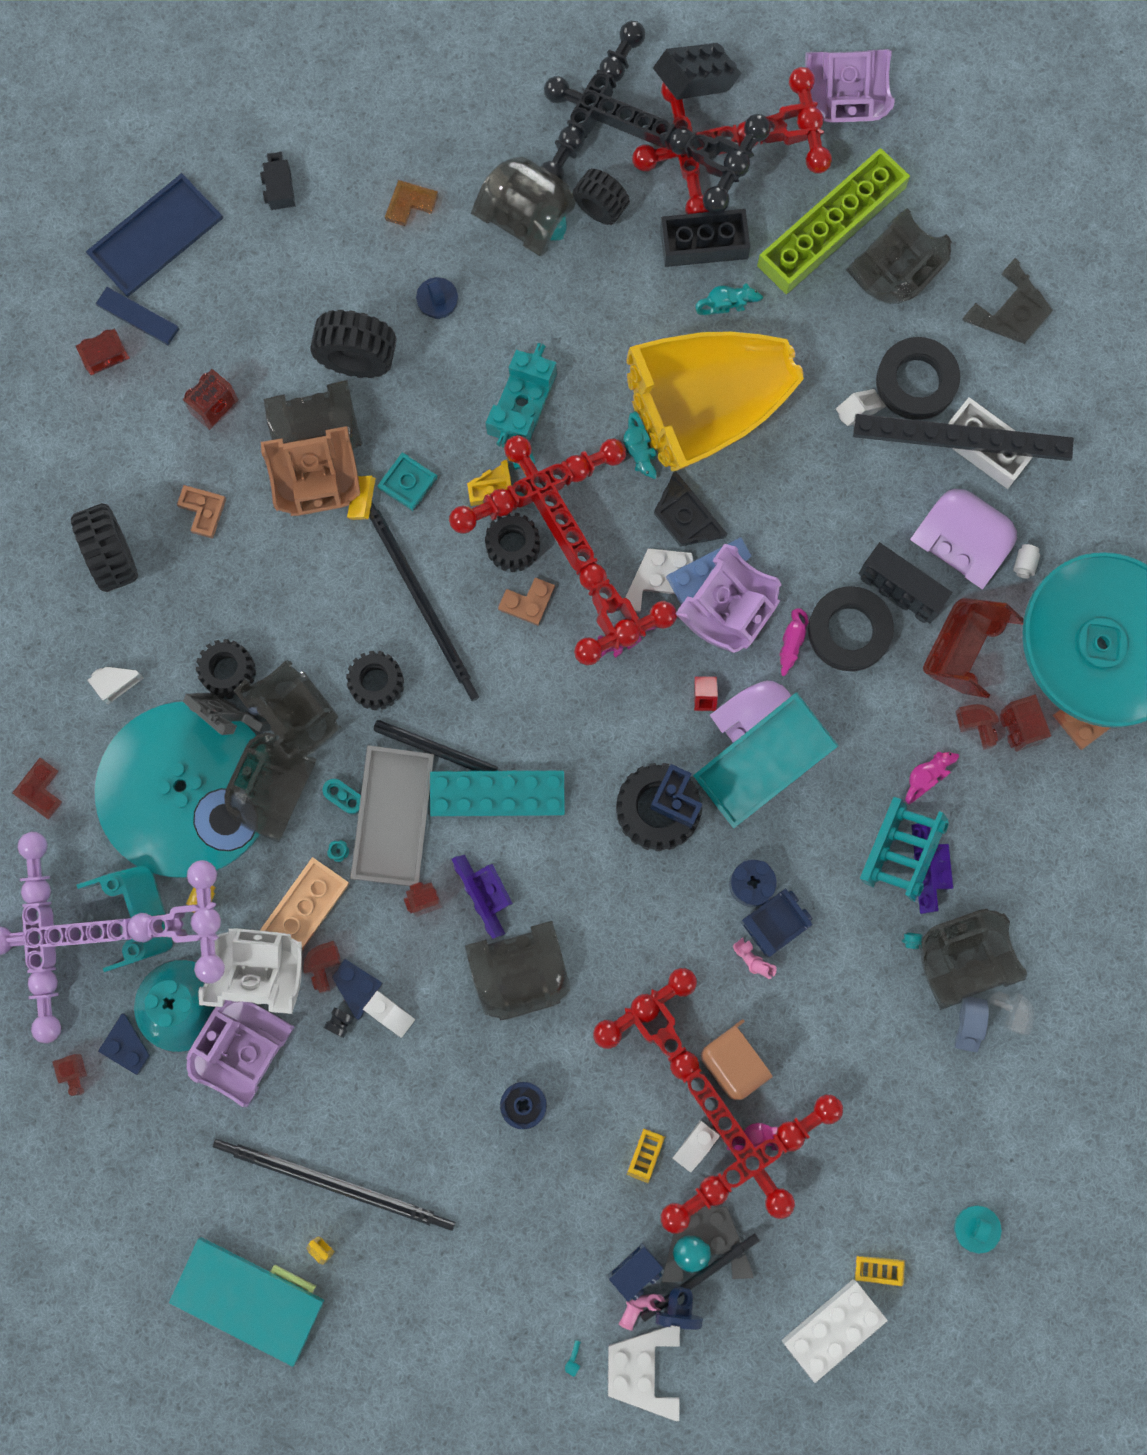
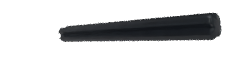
M377 720L373 728L375 732L473 771L498 770V767L384 721Z

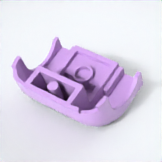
M892 51L806 52L805 67L810 69L815 77V84L811 90L812 101L818 103L816 108L821 111L824 122L880 120L893 109L895 98L892 97L889 87V67Z
M952 489L940 497L910 540L964 574L966 579L983 590L1015 545L1017 530L1008 517L971 492L964 489Z
M724 544L713 560L716 565L696 595L693 598L687 597L676 615L706 642L735 653L743 648L747 649L752 644L778 606L781 583L777 577L764 574L750 566L739 555L737 547Z
M763 681L741 691L710 714L720 731L722 733L726 732L734 743L791 697V695L783 685L774 681Z
M225 1000L223 1007H216L189 1050L186 1058L188 1076L194 1082L204 1084L224 1094L238 1105L248 1107L259 1088V1082L279 1048L284 1046L295 1026L255 1003Z

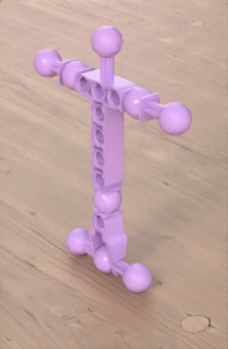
M29 832L22 835L19 839L18 851L23 858L27 859L28 878L20 879V881H25L21 888L22 899L27 903L22 904V907H24L22 913L23 932L11 933L7 928L0 927V955L9 952L13 946L24 945L25 960L29 968L27 973H32L28 978V988L33 995L29 996V999L37 998L38 1017L32 1023L31 1032L33 1038L38 1042L51 1043L57 1039L61 1032L60 1022L55 1016H52L51 997L59 996L58 993H54L58 981L56 975L52 972V970H56V967H54L56 963L55 946L130 939L144 943L153 937H172L176 943L200 941L202 957L195 963L194 971L196 977L201 982L212 984L223 976L225 970L223 960L216 956L215 940L219 938L216 932L220 928L221 919L219 913L214 910L216 903L211 902L210 887L217 879V871L210 862L204 860L197 861L190 866L187 872L189 884L196 888L197 905L173 907L170 910V914L160 916L139 913L128 919L54 925L53 912L50 907L51 902H46L50 897L51 889L45 879H50V876H42L40 858L47 851L46 838L40 833ZM195 911L191 917V926L197 934L187 935L186 930L182 929L183 922L181 918H184L186 912ZM163 921L165 923V930L162 929ZM120 926L123 927V933H122V934H121V932H120ZM100 927L102 929V935H100L99 933Z

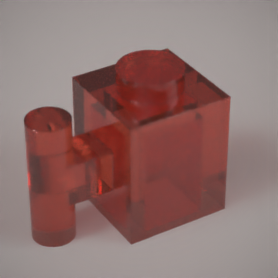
M73 1054L52 1061L58 1084L68 1083V1094L70 1096H81L84 1093V1089L81 1087L79 1079L87 1077L82 1055Z

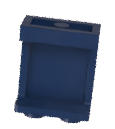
M786 888L740 921L767 958L813 925L809 912L805 908L802 910L799 907L797 896L791 890L788 892Z

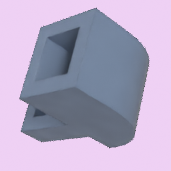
M964 996L959 1013L960 1026L955 1039V1048L978 1053L981 1041L985 1039L989 1011L986 999Z

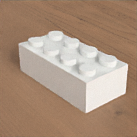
M971 398L965 401L948 423L1015 431ZM952 448L1007 489H1009L1033 458Z
M851 1280L781 1341L814 1383H816L888 1320L855 1280Z

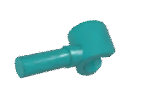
M575 1340L570 1359L565 1365L566 1373L573 1377L576 1376L580 1369V1365L574 1362L581 1343Z

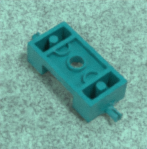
M537 343L534 353H526L516 349L508 367L510 376L498 405L492 406L485 423L487 435L499 438L496 443L499 447L504 448L506 441L512 436L519 435L525 437L529 442L557 376L556 362L542 357L546 348L544 344ZM521 398L528 401L525 406H519L516 402Z

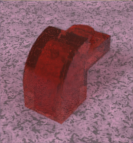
M972 704L959 707L955 711L960 732L978 729L983 750L991 749L996 745L998 736L996 730L992 729V726L999 722V718L991 708L981 704Z
M331 941L314 947L309 951L304 960V974L314 973V976L311 977L314 989L318 990L321 994L331 991L325 969L342 963L336 942Z

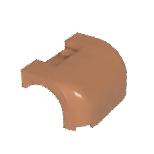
M347 426L326 430V436L290 443H284L282 438L261 442V452L266 462L271 483L273 506L276 511L287 512L291 516L305 515L349 506V502L360 496L357 467Z

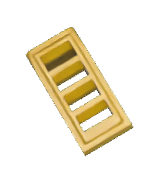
M643 1128L627 1172L628 1176L649 1183L665 1136ZM648 1138L658 1142L657 1147L644 1142V1139ZM641 1147L654 1151V1155L640 1151ZM638 1156L650 1160V1165L637 1160ZM635 1165L647 1169V1174L634 1169Z
M320 1236L311 1240L307 1246L308 1253L321 1265L325 1264L334 1254V1250Z
M857 1256L856 1281L896 1286L904 1285L905 1260ZM864 1262L868 1263V1276H863ZM873 1263L878 1264L877 1277H873ZM883 1265H887V1278H882ZM893 1266H897L896 1279L892 1278Z

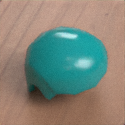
M694 1235L684 1236L676 1242L673 1248V1256L676 1264L684 1271L698 1272L708 1266L711 1259L710 1246L700 1237Z

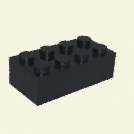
M718 43L665 49L653 67L654 71L677 100L725 93L730 90L742 74L738 70L736 63L725 53L723 46Z
M746 209L726 210L719 214L705 212L661 217L660 231L665 267L746 260L749 258L750 240Z
M880 542L858 573L861 576L860 579L865 584L870 586L873 584L879 588L878 591L886 598L892 597L895 599L900 608L906 611L908 609L915 613L916 619L922 623L928 622L930 624L953 593Z

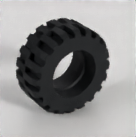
M331 310L317 318L310 351L313 358L320 365H324L325 368L332 369L336 373L346 374V376L350 377L356 376L357 378H374L375 376L385 375L390 370L397 338L393 329L388 327L387 323L379 321L374 316L371 317L368 314L357 313L352 310Z
M101 503L74 513L71 517L72 529L84 561L98 588L101 591L109 592L135 582L138 578L134 559L120 525L109 505Z
M651 763L648 767L642 766L638 768L635 773H631L626 781L622 783L617 797L616 813L618 823L623 829L622 832L631 839V842L635 845L643 846V849L671 850L678 845H682L695 832L702 815L703 808L701 807L692 828L677 821L667 827L655 828L649 826L641 819L638 812V801L646 790L660 787L669 768L667 763L662 765ZM690 777L683 795L702 803L699 788L691 780L692 777Z

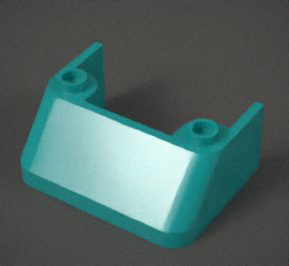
M137 866L77 884V889H87L101 884L103 892L109 896L123 894L131 918L139 913H146L151 916L166 914L153 872L146 866ZM164 921L162 922V929H163V930H165V923H164ZM153 937L144 943L130 939L122 947L125 961L104 967L103 971H112L166 953L173 947L174 941L172 937Z

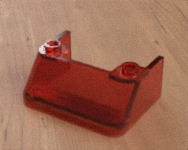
M968 598L958 600L953 605L924 663L923 671L930 678L962 694L989 698L991 694L978 684V678L969 672L987 636L996 637L1002 634L1008 623L1023 625L1024 618L1007 603Z

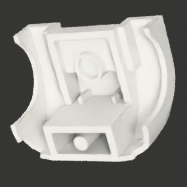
M228 929V933L217 935L219 938L215 940L216 956L223 960L225 966L224 974L217 982L212 984L205 983L203 987L199 988V1005L223 1007L225 1000L252 1002L256 1004H269V1012L292 1014L301 983L302 942L292 939L291 934L247 929Z

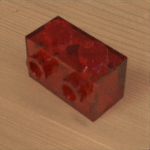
M115 328L105 330L100 335L84 339L80 344L75 345L90 375L130 359Z
M419 882L409 886L410 890L405 891L407 895L404 898L406 908L416 917L442 908L436 888L432 882L425 885Z

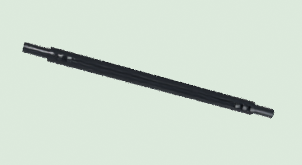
M372 501L369 518L445 655L454 675L457 677L459 684L462 683L471 701L477 700L479 696L470 681V674L449 639L381 511L376 509Z
M215 1139L213 1143V1148L233 1154L234 1158L429 1226L433 1224L450 1231L454 1229L456 1222L434 1215V1212L240 1144L236 1146L219 1139Z

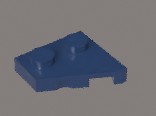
M346 959L343 960L332 977L357 1020H360L365 1012L363 1010L383 984Z
M122 1013L98 1052L138 1075L150 1054L128 1020L127 1015Z

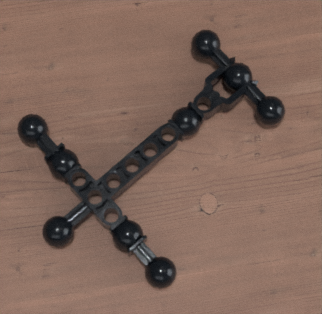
M631 20L624 23L620 29L621 43L615 52L612 50L607 51L608 56L601 61L599 70L596 71L597 74L591 78L583 93L569 88L568 82L561 76H554L546 81L544 95L550 102L558 104L566 100L576 104L571 113L570 120L567 121L568 126L561 130L558 137L559 140L555 141L558 151L552 161L544 162L539 167L538 179L546 188H554L562 183L564 178L562 167L569 156L572 158L577 157L575 152L583 147L584 138H587V134L592 131L596 122L599 121L659 147H667L668 150L671 149L675 154H687L688 158L692 157L696 162L704 165L708 174L720 177L721 180L718 185L708 188L703 196V206L712 214H719L728 208L730 201L728 191L732 184L739 182V177L744 176L749 171L750 158L754 156L752 149L756 142L765 140L771 130V123L763 114L751 115L745 122L744 133L746 136L739 146L723 136H717L714 139L700 134L697 135L695 132L692 133L685 127L676 128L675 124L670 125L665 119L611 98L613 88L617 86L616 82L622 79L625 69L629 67L626 57L631 48H636L644 42L645 29L638 21ZM721 152L728 153L725 156L723 166L712 161Z

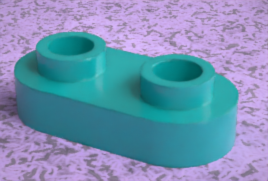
M330 779L325 782L322 791L327 800L348 814L354 815L359 813L361 797L359 793L338 779ZM333 787H337L339 789L336 795L331 794V789ZM350 800H356L357 804L355 807H349Z

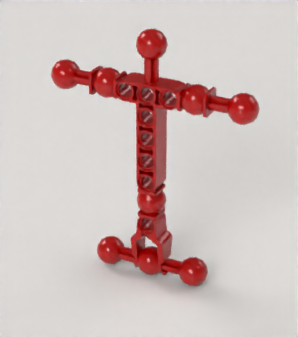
M519 435L508 439L504 445L505 455L511 462L519 463L526 477L515 482L512 487L509 485L506 489H496L490 495H485L483 504L472 509L467 506L456 507L449 515L451 528L457 533L466 534L475 528L478 520L490 515L492 520H496L497 516H507L513 510H516L517 507H524L534 502L571 567L577 571L576 574L577 576L579 575L581 585L586 590H589L588 594L592 596L593 604L598 613L596 622L606 635L598 640L588 637L577 642L574 654L580 664L586 666L594 665L602 657L603 651L612 647L618 650L619 646L629 647L634 645L640 636H646V630L654 626L660 629L671 627L677 619L676 608L666 601L654 604L650 609V614L638 620L639 617L630 600L622 598L618 594L615 587L609 583L610 580L607 579L605 569L601 565L596 564L598 560L594 558L592 548L558 493L565 485L569 486L571 482H582L587 477L592 476L595 467L605 463L615 466L623 462L626 457V447L621 440L615 438L607 439L602 443L599 452L588 456L583 451L581 455H572L565 461H562L561 464H554L538 472L529 457L531 455L530 442L525 437ZM554 475H558L562 479H557L554 477ZM539 483L543 488H539L535 484ZM516 492H521L525 496H519ZM549 501L553 503L554 506H549L546 504V502ZM556 520H562L565 524H559ZM567 538L574 539L575 543L569 542ZM578 556L584 557L586 561H581ZM599 593L606 594L608 598L601 597ZM621 611L625 619L618 621L613 627L607 614Z
M678 968L670 974L666 986L659 991L651 989L650 994L636 996L631 1003V1008H625L623 1016L615 1021L603 1020L593 1030L595 1043L603 1049H611L620 1043L622 1032L635 1024L647 1043H655L662 1053L669 1057L668 1061L672 1074L676 1078L683 1080L684 1084H688L689 1092L737 1160L724 1171L723 1175L719 1173L717 1176L706 1177L701 1182L699 1189L698 1187L695 1189L698 1194L684 1204L671 1203L666 1205L661 1212L660 1222L667 1232L672 1234L684 1232L689 1226L690 1216L705 1206L709 1210L710 1206L723 1204L727 1200L729 1193L732 1192L731 1188L741 1186L752 1177L766 1195L765 1207L767 1212L776 1219H785L794 1211V1197L788 1190L777 1188L765 1168L776 1161L782 1152L786 1154L787 1152L799 1150L804 1145L805 1139L810 1138L808 1133L821 1123H837L842 1118L843 1105L836 1096L831 1094L823 1095L816 1100L812 1113L801 1121L795 1118L793 1121L782 1123L778 1127L776 1134L772 1136L773 1139H768L755 1148L711 1083L704 1075L700 1074L702 1071L699 1068L697 1057L687 1051L685 1047L682 1048L681 1041L674 1030L675 1019L664 1003L675 995L686 997L692 994L697 986V978L691 970ZM660 1010L669 1024L665 1028H660L657 1034L650 1035L642 1023L653 1021L658 1016ZM670 1040L678 1044V1048L674 1052H668L665 1049V1044ZM701 1079L705 1087L701 1091H695L691 1086L692 1081ZM709 1098H713L718 1102V1108L714 1111H710L705 1107V1101ZM721 1118H728L731 1121L732 1126L729 1130L719 1128L718 1122ZM736 1137L742 1138L745 1141V1148L742 1150L734 1149L732 1140ZM769 1143L775 1144L778 1148V1153L774 1157L768 1156L765 1152V1146ZM749 1157H755L758 1160L759 1167L756 1170H749L747 1168L746 1160ZM731 1170L737 1171L740 1175V1180L736 1184H731L726 1179L727 1173Z

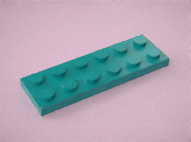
M564 770L430 771V816L565 815Z

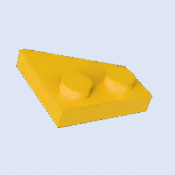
M503 460L501 465L492 471L489 469L481 477L467 483L471 506L483 504L485 495H490L496 489H506L507 486L511 485L507 460Z

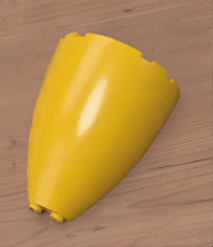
M700 332L663 338L630 347L627 354V364L630 365V373H627L629 389L634 391L633 408L635 412H638L650 438L648 445L650 448L657 450L658 460L665 467L670 466L671 471H677L710 457L742 439L763 423L785 402L804 379L802 367L794 363L795 350L789 344L788 339L740 332Z

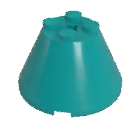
M175 960L164 963L153 969L144 978L137 990L134 1002L137 1025L145 1038L161 1049L172 1052L189 1051L216 1006L199 1005V988L203 987L205 983L196 977L194 971L196 962Z

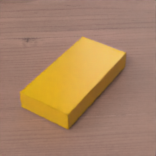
M358 476L360 496H357L349 503L347 518L351 520L369 519L376 480L373 476Z

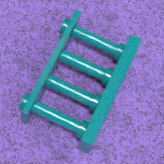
M893 797L860 880L871 887H874L876 882L882 881L907 890L905 895L915 902L917 896L919 897L923 891V881L941 836L947 832L949 826L948 818L940 811L936 820L908 811L907 805L902 799ZM906 819L931 827L932 830L928 839L925 840L899 831L898 827L901 820ZM897 839L924 848L919 861L891 852L892 842ZM890 860L915 869L911 881L882 872L884 861Z

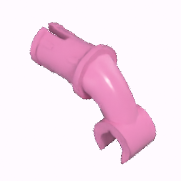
M741 938L734 944V951L743 958L751 973L761 974L768 979L775 976L776 966L763 961L759 956H755L751 952L753 946L750 941L744 943V939Z
M659 1294L641 1295L635 1301L632 1299L626 1302L627 1308L621 1321H619V1325L627 1330H633L639 1313L644 1310L643 1308L647 1307L651 1311H661V1309L655 1306L654 1301L657 1299L660 1302H665L664 1297Z

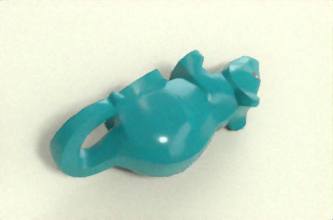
M747 283L743 285V288L720 285L712 289L707 298L700 299L696 303L695 309L699 315L729 313V309L734 307L737 312L745 311L744 306L747 305V302H759L764 297L757 290L749 287ZM706 305L709 306L711 309L705 310L702 309V307Z
M632 412L628 418V429L624 434L623 444L626 447V451L634 458L636 463L635 471L656 479V470L650 462V459H655L656 452L654 448L649 449L648 447L650 438L638 412Z

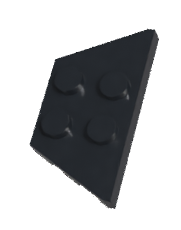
M674 471L654 510V515L680 547L727 537V533L681 476Z

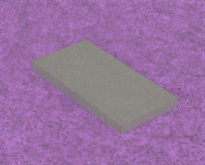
M367 746L350 879L418 887L430 792V771H432L434 754Z

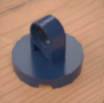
M430 278L424 281L417 290V305L424 315L434 319L446 318L454 312L457 306V289L452 282L445 278Z
M679 1286L672 1289L669 1295L668 1312H656L655 1323L665 1327L677 1326L680 1329H701L703 1318L692 1315V1292ZM683 1292L685 1298L683 1303L679 1305L678 1296Z

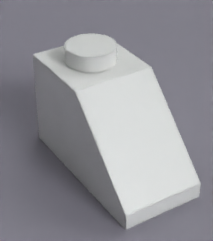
M875 389L853 393L836 410L841 421L847 426L854 425L855 414L873 415L885 408L886 405Z
M105 667L93 672L92 677L88 681L106 704H110L144 678L136 670Z
M379 991L373 995L363 1009L401 1038L416 1020Z
M699 1121L673 1156V1159L689 1172H692L706 1156L720 1135L702 1121Z

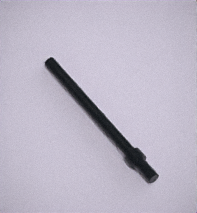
M754 1233L743 1242H737L731 1246L730 1251L679 1287L689 1290L693 1289L735 1258L740 1259L746 1254L745 1251L760 1242V1239ZM683 1292L679 1294L678 1299L684 1295ZM670 1293L664 1296L665 1302L657 1301L655 1306L661 1310L666 1308L669 1303ZM647 1308L640 1313V1316L646 1322L656 1315V1312L660 1311H651Z

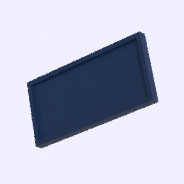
M181 173L90 247L86 253L128 298L220 222L223 216Z

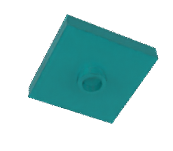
M402 452L377 487L411 511H414L438 476Z

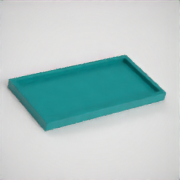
M794 693L696 772L693 777L734 829L824 759L839 745L799 694Z
M200 1237L193 1248L169 1304L294 1367L325 1299Z

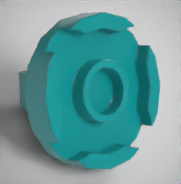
M974 1205L963 1209L956 1217L954 1232L959 1244L969 1252L978 1254L989 1252L1000 1241L1002 1233L1000 1220L987 1207Z

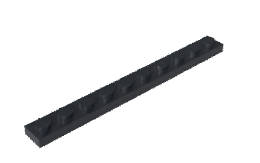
M855 414L853 437L1064 461H1071L1073 457L1074 437Z

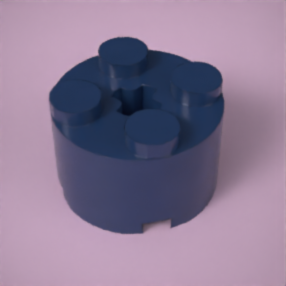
M747 860L739 864L733 871L729 881V888L733 898L747 907H758L766 903L773 896L777 885L776 876L772 868L766 862L760 860ZM751 878L753 881L758 882L755 889L747 884Z
M529 1082L515 1083L508 1087L501 1097V1114L504 1120L516 1129L532 1128L539 1124L545 1116L547 1110L546 1097L543 1091L535 1084ZM527 1099L529 1101L527 1105L530 1109H525L521 1112L519 1110L520 1106L517 1103L519 1100L524 1101Z

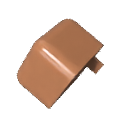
M743 1019L704 1047L701 1052L703 1064L725 1094L733 1100L746 1098L773 1077L737 1028L745 1022Z

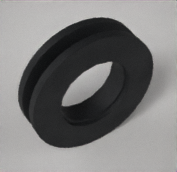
M925 337L907 338L890 347L883 356L876 375L877 391L883 403L893 413L911 420H925L942 413L951 404L960 385V369L952 352L940 342ZM912 360L924 361L930 364L936 370L939 378L938 389L926 397H913L905 393L897 381L899 367Z
M855 586L837 588L823 596L816 604L808 624L809 641L816 655L830 667L841 671H860L877 663L888 650L894 634L892 614L886 603L870 590ZM856 609L864 613L870 620L873 629L872 638L863 648L856 650L844 649L838 646L831 638L828 629L829 620L839 610Z

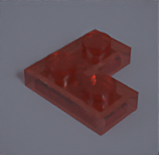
M39 758L12 794L49 820L62 801L47 791L46 787L59 771L42 758Z

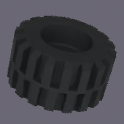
M594 168L587 170L572 193L578 206L589 217L605 225H613L630 203L629 195L615 178Z
M516 512L514 516H510L509 513L504 518L498 516L496 522L492 520L490 528L487 527L485 536L486 551L490 561L493 560L496 567L501 566L503 571H506L507 568L510 569V572H515L517 568L522 571L526 565L529 568L532 565V561H536L537 553L540 551V536L538 529L535 528V523L532 520L529 522L528 517L525 515L520 517V513ZM508 533H518L525 538L526 542L520 550L510 552L500 546V540Z
M224 639L222 643L216 640L213 646L209 643L206 645L208 649L206 651L202 650L200 652L202 657L197 658L196 661L199 667H196V672L199 674L197 677L202 685L210 693L221 698L227 696L228 699H231L235 694L238 697L241 696L242 690L247 692L250 689L248 684H253L254 682L253 675L256 676L255 662L248 651L242 645L240 646L238 642H230L229 639ZM226 658L235 659L238 664L235 674L225 680L217 679L214 674L216 665Z
M369 651V655H365V653L360 654L361 658L353 660L354 664L349 666V674H346L347 687L358 704H362L366 709L370 707L372 710H377V708L383 710L386 709L388 704L392 706L395 704V699L399 700L401 697L400 692H403L404 677L396 660H393L392 656L389 654L386 656L381 651L378 654L374 651ZM372 670H382L388 675L387 684L379 691H368L363 686L365 675Z

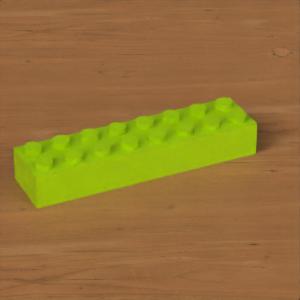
M878 149L759 255L757 267L787 295L905 190L910 175L883 149Z

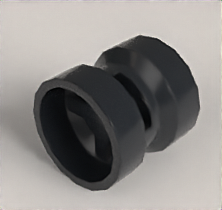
M334 1007L331 1012L332 1017L330 1021L326 1022L324 1028L344 1038L347 1033V1026L352 1023L355 1017Z

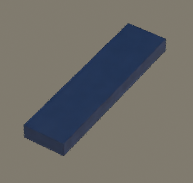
M109 287L105 288L95 303L99 308L167 346L179 330L177 325Z

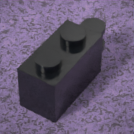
M282 151L267 153L268 162L263 163V172H260L262 185H266V191H263L265 204L269 203L271 210L296 207L288 160L283 159Z

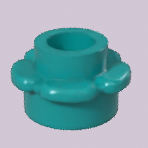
M342 840L332 841L328 846L327 855L330 859H334L335 862H342L349 855L347 843Z
M906 932L904 933V939L901 940L905 943V947L910 949H919V945H924V942H922L923 935L918 933Z

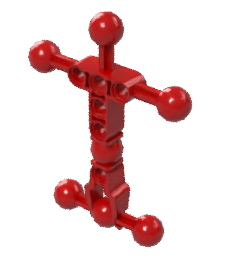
M798 67L790 74L788 83L791 90L798 94L800 104L783 106L779 109V113L767 116L771 123V128L774 130L770 132L765 140L760 141V145L763 142L773 143L782 141L786 145H791L808 139L810 151L805 157V164L811 172L822 174L829 169L832 163V156L829 150L822 146L820 138L824 133L820 129L823 125L824 117L821 111L816 108L818 103L812 101L811 90L815 84L813 72L806 67ZM663 82L661 94L667 102L671 103L674 118L672 124H675L676 128L686 127L693 133L690 119L685 114L683 99L677 100ZM797 117V125L800 130L787 131V123L784 120ZM746 121L740 123L737 128L735 124L733 127L723 126L697 132L696 134L714 139L717 136L731 137V141L740 146L746 136L744 133ZM642 144L635 149L632 155V162L642 172L654 169L659 161L678 157L681 175L687 182L690 196L685 205L686 214L709 212L703 206L704 195H702L699 182L700 166L698 162L692 157L688 158L687 154H675L671 149L668 150L667 147L655 149L649 144ZM688 166L695 167V169L692 171L685 170V168Z

